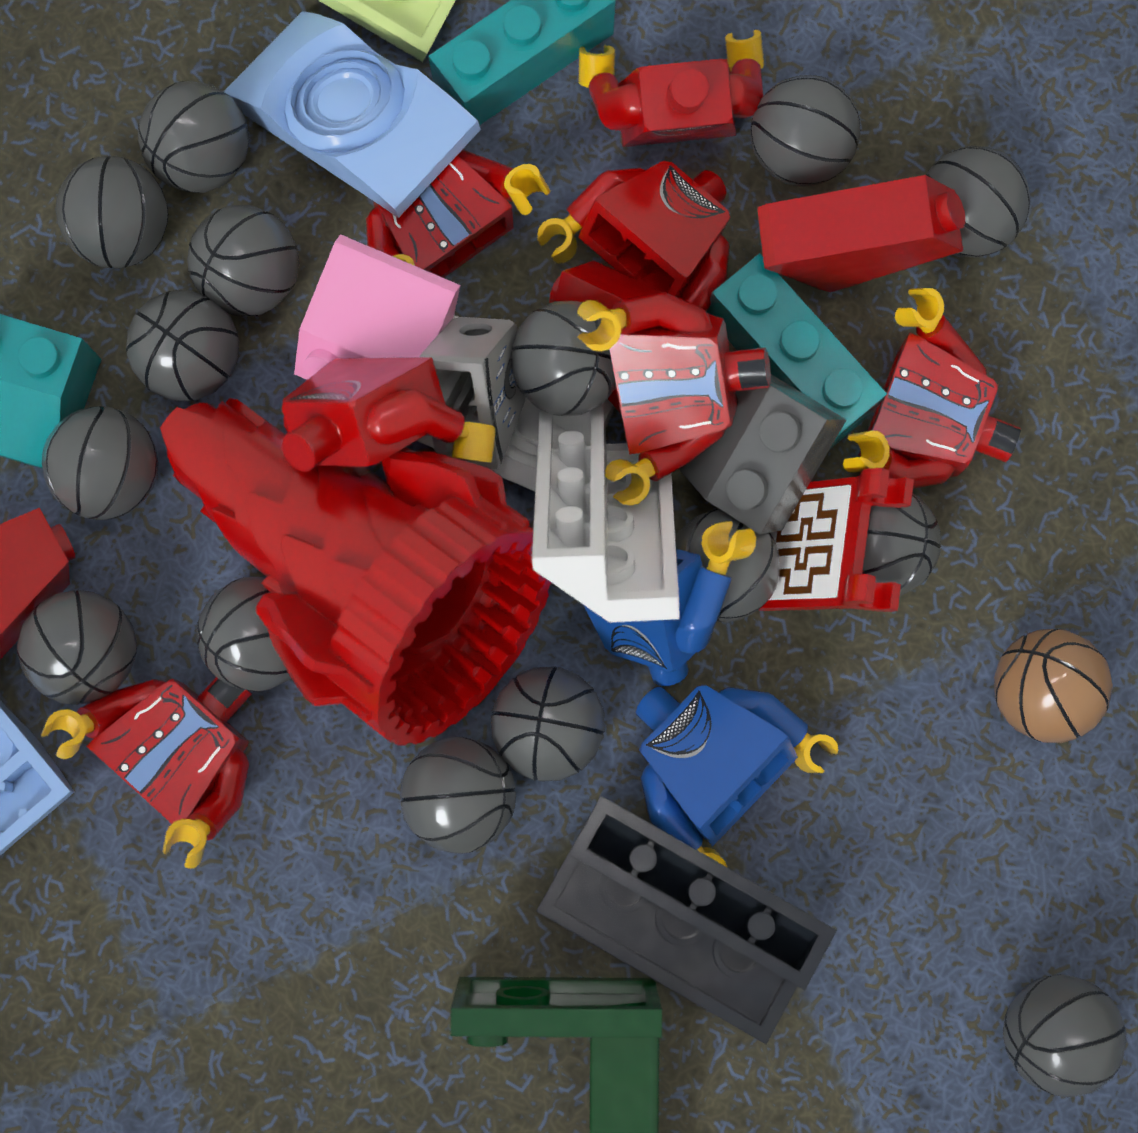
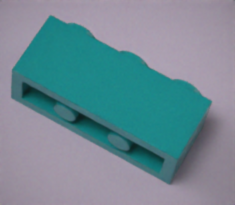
M510 0L428 56L432 81L477 119L480 126L578 59L580 47H585V51L588 52L613 35L616 0Z
M760 253L712 292L710 298L711 306L707 313L724 319L728 341L737 351L766 347L770 371L773 376L846 419L831 448L873 414L887 395L778 273L764 268L763 256Z

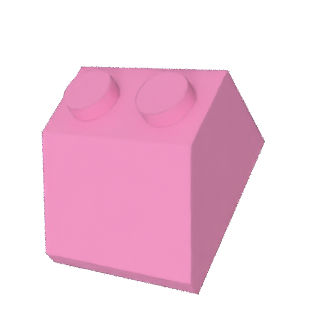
M340 234L333 245L299 329L294 374L308 380L336 358L420 357L422 352L454 318L460 285Z

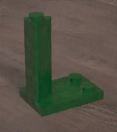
M459 977L451 1005V1036L466 1037V1042L469 1045L477 1047L502 1046L508 1043V1037H590L589 1133H659V1038H662V1007L654 979Z

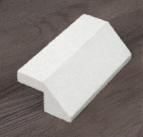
M604 403L585 414L576 416H557L540 409L532 551L533 570L608 622L679 619L671 474L659 481L650 480L649 493L639 504L632 506L624 505L614 499L613 496L618 491H622L629 486L632 478L631 473L625 475L620 480L612 482L605 477V469L610 462L617 459L628 460L635 464L638 462L639 454L629 455L627 443L606 444Z

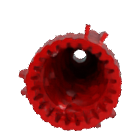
M229 398L226 402L222 401L217 409L213 405L204 402L196 403L186 409L176 407L161 425L160 430L167 448V457L174 470L173 476L203 501L204 506L200 512L218 525L227 541L238 554L267 576L263 580L262 585L271 593L262 596L256 605V614L267 627L272 645L290 677L304 698L314 706L343 704L389 742L393 741L396 745L402 746L408 743L415 745L424 742L431 736L434 738L443 733L449 726L455 725L463 719L473 707L478 706L524 649L526 641L533 633L540 619V613L546 605L549 596V586L552 582L533 570L534 528L529 525L530 520L506 504L503 477L493 470L439 453L413 451L405 447L382 461L387 481L367 467L317 465L309 471H300L288 462L283 453L282 440L286 434L241 401L234 398Z

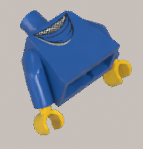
M732 521L716 523L707 528L702 535L703 551L710 559L707 568L703 567L699 554L676 549L679 619L608 622L584 605L605 649L612 655L648 666L653 682L657 685L670 686L685 679L689 672L687 661L696 652L703 650L710 641L732 577L726 575L731 561L747 558L753 553L756 546L754 531L750 528L737 530L729 543V534L733 525Z
M700 685L680 704L664 688L656 687L643 697L636 709V715L653 730L639 749L648 762L640 779L651 823L726 867L725 860L719 853L709 847L701 846L703 838L713 847L794 761L802 771L807 773H824L825 771L816 765L810 757L811 747L815 743H818L830 754L838 753V744L834 738L823 734L809 735L807 733L808 725L768 692L733 687L717 692L707 685Z

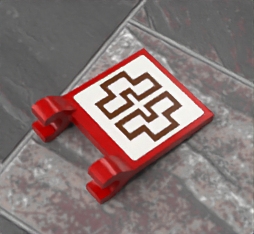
M869 468L862 470L861 474L857 477L810 482L783 530L771 532L779 551V581L772 597L758 610L861 609L879 612L898 611L901 584L895 582L878 583L876 582V576L862 574L871 507L902 508L911 506L914 479L908 477L892 479L889 478V470Z

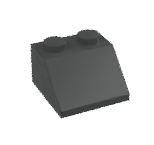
M771 374L770 388L736 391L737 409L732 426L725 430L722 438L691 462L679 468V471L706 501L760 535L783 530L846 422L845 418Z

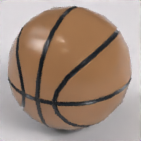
M1041 629L1018 638L1003 653L994 676L995 698L1000 713L1016 731L1043 743H1064L1087 734L1094 729L1106 714L1112 695L1111 673L1105 657L1089 640L1063 629Z

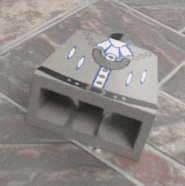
M472 317L454 318L420 355V357H432L447 406L462 413L466 422L488 424L495 427V442L491 463L459 459L489 469L500 468L526 398L520 392L512 375L511 352L513 351L512 345L518 329L517 325L511 320ZM476 409L478 414L477 418L474 417V412L476 411ZM432 436L435 453L452 457L454 442L445 443Z

